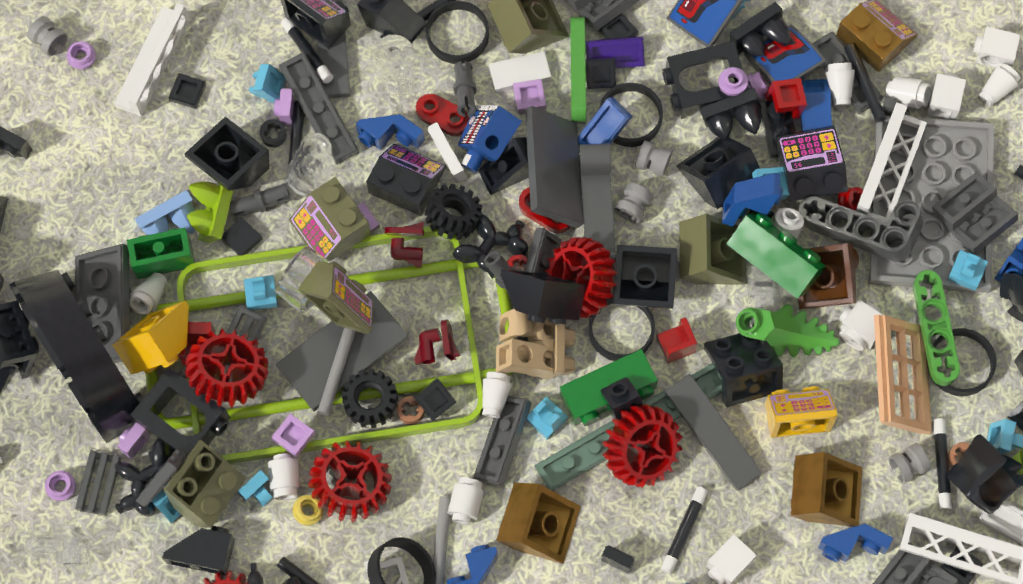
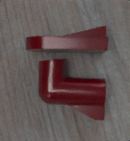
M421 222L404 227H385L384 234L424 236V223ZM404 238L391 239L390 255L394 260H405L417 268H422L423 248L404 247Z
M448 319L441 320V333L438 328L420 333V345L414 359L416 365L434 363L433 343L442 340L444 355L450 361L456 360V357L460 356Z

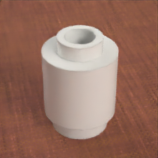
M895 76L893 81H889L887 84L886 97L896 99L900 104L910 108L919 109L921 106L927 107L931 100L932 86L925 83L924 80Z
M781 208L776 212L772 225L779 231H787L798 239L804 225V219L798 211L792 208Z
M286 453L274 455V460L268 462L269 489L273 493V499L290 500L297 498V491L300 490L298 459L292 458L291 454Z
M460 477L458 483L454 484L447 511L449 515L453 516V522L470 525V521H477L484 494L482 482L468 477Z

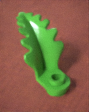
M786 304L776 312L753 307L745 308L736 318V326L741 335L767 341L777 356H782L785 349L788 348L790 356L796 357L801 347L805 355H811L812 349H814L816 354L821 355L823 348L830 352L832 347L840 344V340L835 337V331L827 332V324H821L817 327L819 319L813 317L807 323V312L804 310L793 316V306L790 304ZM754 318L755 324L753 328H750L749 322Z

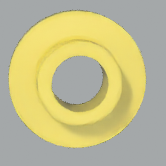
M311 495L299 497L292 508L295 520L305 526L318 523L323 515V509L318 507L320 500L312 499ZM310 507L313 514L310 516L305 515L302 508Z

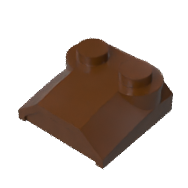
M845 243L804 248L817 253L821 257L820 262L826 265V267L808 292L798 298L799 309L857 303L855 269L859 263V256L855 248H853V244Z

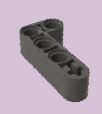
M610 143L580 144L579 162L584 237L592 238V240L604 244V248L611 251L609 258L616 261L610 175Z
M815 196L805 198L799 205V213L803 216L804 224L809 230L842 243H852L853 247L895 262L908 258L924 223L919 206L912 200H903L897 203L888 222ZM906 214L915 215L911 221L904 222L901 220ZM840 220L848 221L844 227H834ZM867 230L875 231L874 235L869 238L862 237V234ZM894 240L903 241L902 245L898 248L889 247L890 243Z

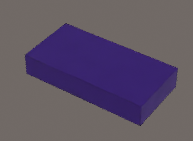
M643 36L585 40L586 59L614 57L615 68L645 66Z

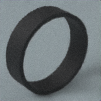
M466 1L446 2L438 6L427 20V43L432 53L442 61L452 64L462 61V64L465 61L470 62L479 57L487 47L489 41L487 18L472 3ZM451 10L469 11L475 14L484 24L485 36L481 44L469 53L463 55L447 54L439 50L430 38V30L434 21L440 15Z
M639 83L619 84L611 88L604 95L599 109L609 97L628 91L646 95L654 102L658 109L659 120L651 132L645 136L633 139L617 136L613 141L615 144L624 147L641 146L645 140L651 141L661 128L663 118L662 103L656 93L647 86Z
M613 297L606 299L608 305L613 304ZM636 306L645 313L651 326L650 337L646 344L640 348L645 353L651 346L654 338L655 321L648 307ZM597 314L591 315L589 319V338L595 350L603 357L612 361L629 355L611 353L599 345L592 331L593 321Z
M965 328L952 329L953 337H968L983 346L990 359V373L985 382L974 388L960 389L951 385H936L951 395L970 396L983 390L992 379L997 364L996 354L991 343L980 333ZM940 335L933 346L936 348L945 338Z
M405 537L390 539L375 549L369 558L367 573L370 584H386L380 570L381 554L386 547H398L410 553L423 571V584L436 583V570L432 558L424 547L412 539Z

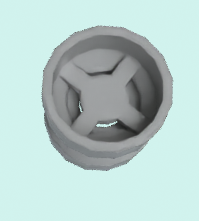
M45 16L38 18L27 32L28 39L34 44H40L42 51L48 56H54L57 53L52 48L54 43L57 42L63 47L68 40V35L60 28L55 29L54 23Z
M645 140L637 156L635 167L642 170L648 168L655 175L663 177L671 160L673 150L666 147L657 148L654 143Z
M628 183L624 189L625 197L617 202L614 211L619 216L638 224L644 216V207L649 206L653 200V194L639 184Z
M918 443L907 447L906 452L902 454L895 453L888 458L892 470L899 467L902 474L897 478L902 484L911 481L913 475L917 473L924 474L931 470L928 456Z

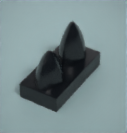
M776 2L730 32V42L734 41L738 54L745 52L754 56H763L765 52L763 37L765 36L779 43L790 44L791 36L788 25L783 20V9Z
M755 88L699 108L706 127L713 134L725 140L731 133L734 118L738 120L744 129L754 135L757 134L760 128V109L762 107Z
M773 100L760 102L762 107L760 109L769 156L770 159L777 158L776 136L795 132L791 111L776 113Z

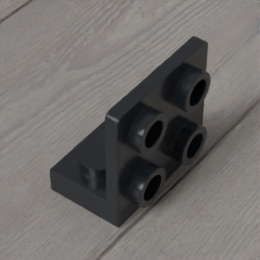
M16 300L0 304V367L19 363L18 370L21 378L25 379L29 377L30 371L34 366L35 358L39 353V345L36 337H31L28 329L29 321Z
M738 333L704 343V350L722 377V401L726 408L772 395L773 391L783 389V364L767 341L748 338Z

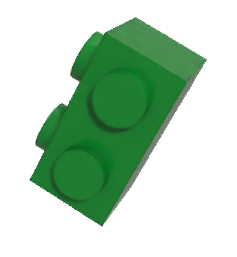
M186 227L170 229L166 232L152 235H142L127 240L131 267L137 279L150 277L153 273L165 274L184 270L188 265L195 263L192 243Z

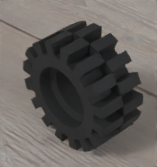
M446 184L441 185L440 189L436 188L425 211L427 224L432 223L430 226L431 230L438 229L437 235L442 237L443 233L447 234V239L452 240L454 235H456V240H461L463 236L465 238L469 237L474 232L482 214V204H478L480 201L478 196L472 198L473 191L469 190L466 193L464 191L465 187L460 185L459 189H456V184H450L449 188ZM445 208H453L459 211L462 216L452 215Z
M369 369L367 373H364V370L358 371L359 375L355 377L352 374L349 377L350 382H345L344 391H342V403L347 416L351 418L352 422L355 424L358 422L364 428L367 425H371V428H377L376 424H386V419H392L394 410L397 411L398 395L396 387L392 383V379L389 376L386 377L384 372L380 370L378 373H375L374 369ZM367 388L377 389L382 395L380 404L373 409H366L358 402L360 393Z

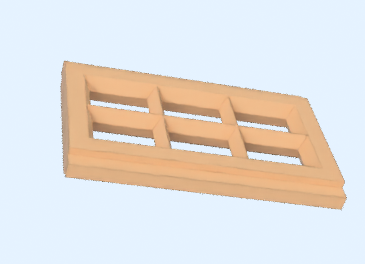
M875 315L874 326L880 422L884 425L919 434H931L928 361L920 325L887 315ZM891 330L896 331L897 355L892 353ZM905 334L910 335L912 359L907 358ZM893 360L898 363L899 385L894 384ZM907 364L912 365L913 389H910L908 385ZM894 391L899 392L901 416L896 415ZM909 395L914 396L915 420L910 418Z

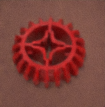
M587 237L570 238L569 241L561 242V248L554 249L555 257L548 259L551 264L550 268L544 270L548 275L586 285L580 318L600 314V308L608 307L606 299L614 297L611 293V288L617 285L613 282V276L618 272L612 270V266L616 261L609 258L611 251L604 248V244Z
M223 328L219 331V335L210 330L207 338L200 336L197 344H192L190 353L186 357L187 367L185 370L186 377L189 378L190 388H196L195 393L197 397L206 395L205 400L207 403L213 399L217 400L218 407L223 402H228L231 408L237 400L242 405L247 402V397L254 400L257 392L262 391L269 373L267 371L268 358H265L264 348H258L257 339L248 341V334L245 333L242 336H238L236 329L231 334H226ZM227 362H230L227 374H225Z
M642 404L641 407L631 406L630 412L621 411V420L612 419L615 425L613 430H606L607 434L610 435L609 440L602 442L608 448L602 454L608 460L606 466L609 470L613 471L612 474L615 478L622 480L623 483L629 486L635 485L643 488L645 484L654 486L656 479L665 481L664 472H673L671 464L673 462H680L675 456L676 452L683 450L677 444L683 438L677 432L680 426L673 421V417L669 413L664 412L663 409L657 406L653 407L648 404ZM638 443L641 444V445H644V444H645V445L648 446V448H645V447H642V446L639 447V446H637V444H638Z
M347 439L344 442L343 448L335 442L332 444V451L327 448L323 449L322 457L317 456L313 463L315 467L310 468L309 475L312 479L309 480L308 486L314 489L311 494L312 499H320L318 502L319 509L329 507L328 517L332 516L334 512L339 513L338 518L340 522L344 520L345 515H350V520L353 523L357 520L358 514L366 520L369 517V511L374 514L378 513L379 505H385L387 501L385 495L390 494L391 486L388 483L391 482L392 475L386 473L389 469L388 463H380L383 457L381 453L372 455V445L367 447L366 450L361 449V441L357 442L355 447H351ZM346 462L355 463L358 465H349ZM329 469L334 472L333 477L337 481L332 490L326 480V473ZM367 473L371 474L374 481V490L371 493L366 489L367 485L364 482ZM345 478H348V480H350V478L353 480L356 479L355 484H352V481L351 483L345 482ZM343 497H351L354 500H347Z

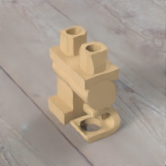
M515 309L500 315L499 342L504 343L496 346V372L504 374L509 372L522 373L548 380L555 376L568 375L575 371V359L565 356V348L572 347L575 343L574 330L566 328L565 324L549 322L548 318H546L545 323L527 320L528 314L518 312ZM507 320H509V328L505 333V325ZM515 337H528V342H527V341H522V340L513 339V338H515Z

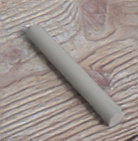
M347 328L343 330L317 411L322 415L329 416L356 332Z
M445 496L439 497L433 556L436 570L435 584H443L450 520V515L447 511L451 499Z

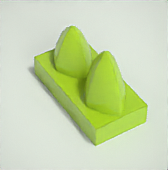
M208 181L190 184L188 187L192 194L206 206L205 210H195L187 214L190 224L199 233L198 240L212 243L222 239L234 190L228 191L219 183L216 184Z

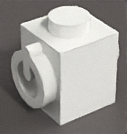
M858 300L854 307L848 305L840 316L839 320L843 323L839 335L854 349L863 351L866 348L870 351L875 344L874 316L883 314L874 304Z

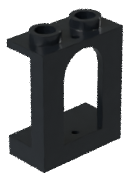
M734 41L667 57L666 68L662 69L663 79L666 86L671 85L673 94H670L671 106L673 111H679L681 119L685 118L687 111L696 110L732 97L722 92L719 86L694 92L685 90L681 87L678 77L688 67L721 59L725 69L736 67L743 70ZM729 78L730 83L735 84L739 82L737 78Z
M168 368L130 414L135 422L146 430L151 431L174 450L180 447L187 452V456L199 440H202L210 447L209 444L215 436H220L229 425L228 420L231 418L226 409L222 406L218 407L217 402L214 400L207 403L205 400L206 395L197 397L195 393L196 388H190L189 382L171 368ZM176 393L204 413L206 418L205 426L197 435L185 436L158 417Z

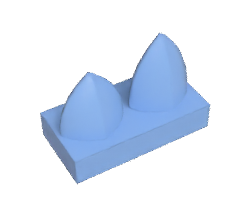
M187 190L134 218L138 227L142 228L146 235L169 230L165 217L166 214L179 228L186 227L187 232H195L187 218V214L195 211L191 203L192 198Z

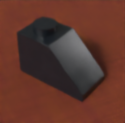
M360 0L357 4L367 27L408 45H411L427 26L426 21L403 0Z
M527 137L513 138L497 161H488L478 170L490 195L529 178Z
M212 526L210 530L201 528L164 551L162 559L166 564L214 574L219 572L221 575L226 576L235 539L232 534H229V530L223 527Z

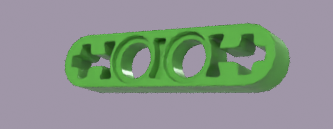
M570 17L571 121L586 122L585 17Z
M924 270L916 276L913 282V294L931 378L938 385L948 386L955 382L960 373L959 360L941 278L934 271ZM924 279H927L929 284H934L930 290L931 299L926 300L928 296L926 287H920ZM930 306L938 308L941 312V318L936 321L928 319L925 315V309ZM934 335L943 336L947 340V347L944 349L935 348L931 344V337ZM950 354V356H946L944 362L946 368L952 369L948 377H945L944 373H938V370L942 366L941 357Z

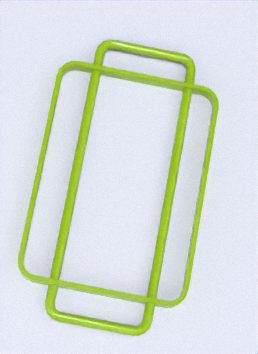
M429 226L423 227L424 236H395L384 233L370 235L350 249L389 244L392 238H404V241L441 236L437 235L438 229L432 231ZM443 233L442 237L447 239V234ZM456 235L453 236L452 240L447 239L454 249L460 246L459 241L456 240ZM305 245L190 264L182 270L177 280L178 302L159 304L155 311L185 301V286L189 278L194 274L313 254ZM452 259L422 264V268H417L413 265L347 276L350 280L367 285L458 271L473 371L393 384H395L397 395L419 392L436 378L441 381L445 388L475 383L478 397L475 410L463 418L310 441L301 453L325 448L329 449L332 448V444L335 442L342 447L347 439L351 445H354L359 441L367 443L463 428L474 424L480 418L483 412L482 382L486 378L487 372H496V368L479 370L464 275L465 269L478 268L477 262L464 263ZM302 283L276 286L277 298L302 295L297 290ZM496 283L500 312L503 314L512 310L511 300L505 288H500ZM245 291L191 299L186 300L189 305V312L243 304L246 303ZM507 320L505 325V333L509 328V320ZM157 369L145 374L147 394L158 382ZM367 388L360 393L358 401L382 398V395L377 389ZM342 392L335 395L332 405L343 404ZM303 398L226 409L231 417L228 421L311 408ZM191 403V415L167 418L162 414V411L158 415L159 418L175 430L193 427L194 435L201 432V425H205L206 421L204 413L199 414V409ZM281 446L220 456L229 464L271 458L277 454L291 453Z

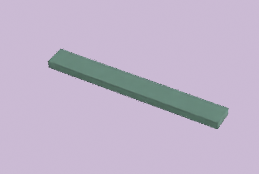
M713 363L691 375L709 400L722 393V377ZM665 390L643 402V404L663 409L664 412L669 413L673 417V421L682 417L665 395ZM613 421L534 465L548 489L554 491L607 460L602 454L608 448L602 442L609 440L610 435L607 434L606 430H613L615 426Z

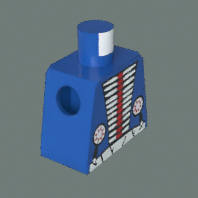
M476 105V112L470 117L458 142V146L467 151L461 166L476 173L483 160L497 161L522 120L500 106Z

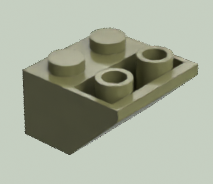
M199 440L163 490L173 508L196 527L212 528L246 477L205 442Z

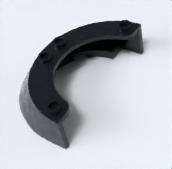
M54 270L9 284L12 293L21 305V309L55 366L60 370L65 379L68 377L72 379L68 383L70 390L88 414L87 416L104 441L108 443L121 435L128 427L132 428L136 422L130 414L144 398L140 392L136 394L132 392L103 345L108 340L99 325L92 327L88 318L93 315L84 300L78 303L71 289L76 286L68 273L61 274L59 270Z

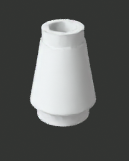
M851 63L829 64L828 72L825 73L833 105L851 104L855 70H852Z
M1007 64L996 67L978 95V98L985 101L986 105L991 107L1018 87V82L1021 79L1020 75Z
M153 273L130 293V307L136 313L148 315L151 311L154 312L167 285L165 276L160 273Z
M487 372L486 378L483 379L482 415L500 418L512 387L510 383L511 376L499 372Z

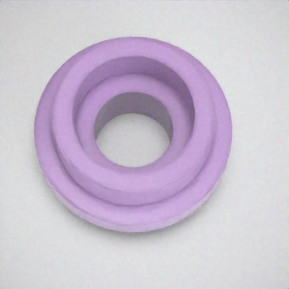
M82 41L73 43L66 55L68 63L73 68L79 70L89 68L96 59L94 48L89 43ZM79 53H86L85 58L77 59Z
M730 67L721 72L718 84L721 91L726 95L736 96L746 90L748 77L743 70ZM731 77L737 78L739 82L733 84L728 79Z
M759 71L755 74H747L749 90L755 88L758 97L761 100L764 99L769 87Z
M66 471L53 472L45 482L47 495L55 501L69 499L76 490L74 477ZM60 481L66 482V488L63 491L56 490V484Z

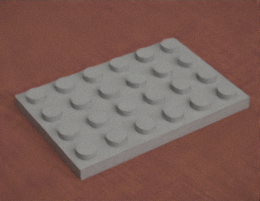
M886 116L887 118L879 123L875 121L874 161L891 116ZM916 118L927 122L897 203L903 200H912L917 203L923 217V228L910 255L903 261L895 262L870 253L869 284L913 287V282L921 271L931 270L940 276L944 290L989 293L991 290L992 241L975 254L981 257V259L988 261L976 291L947 280L959 251L971 252L941 222L932 210V206L975 172L993 185L994 123ZM901 123L899 131L905 141L915 137L918 129ZM897 138L895 139L894 145L899 143ZM913 144L907 146L909 150H911ZM902 148L891 152L889 155L895 166L907 161ZM886 163V166H885L884 171L887 170V169H889V166H888L887 163ZM903 169L898 171L900 177L903 172ZM893 174L880 179L885 192L896 188L898 185ZM878 189L876 190V193H875L874 196H877V195L880 194L879 191H878ZM894 195L888 197L890 202L892 201ZM883 199L872 203V213L886 217L888 208ZM906 214L901 220L904 222L911 221L915 215ZM871 230V236H873L875 231ZM894 240L890 243L889 247L898 248L902 245L903 241ZM924 279L920 287L924 286L931 289L934 284H929L927 279Z

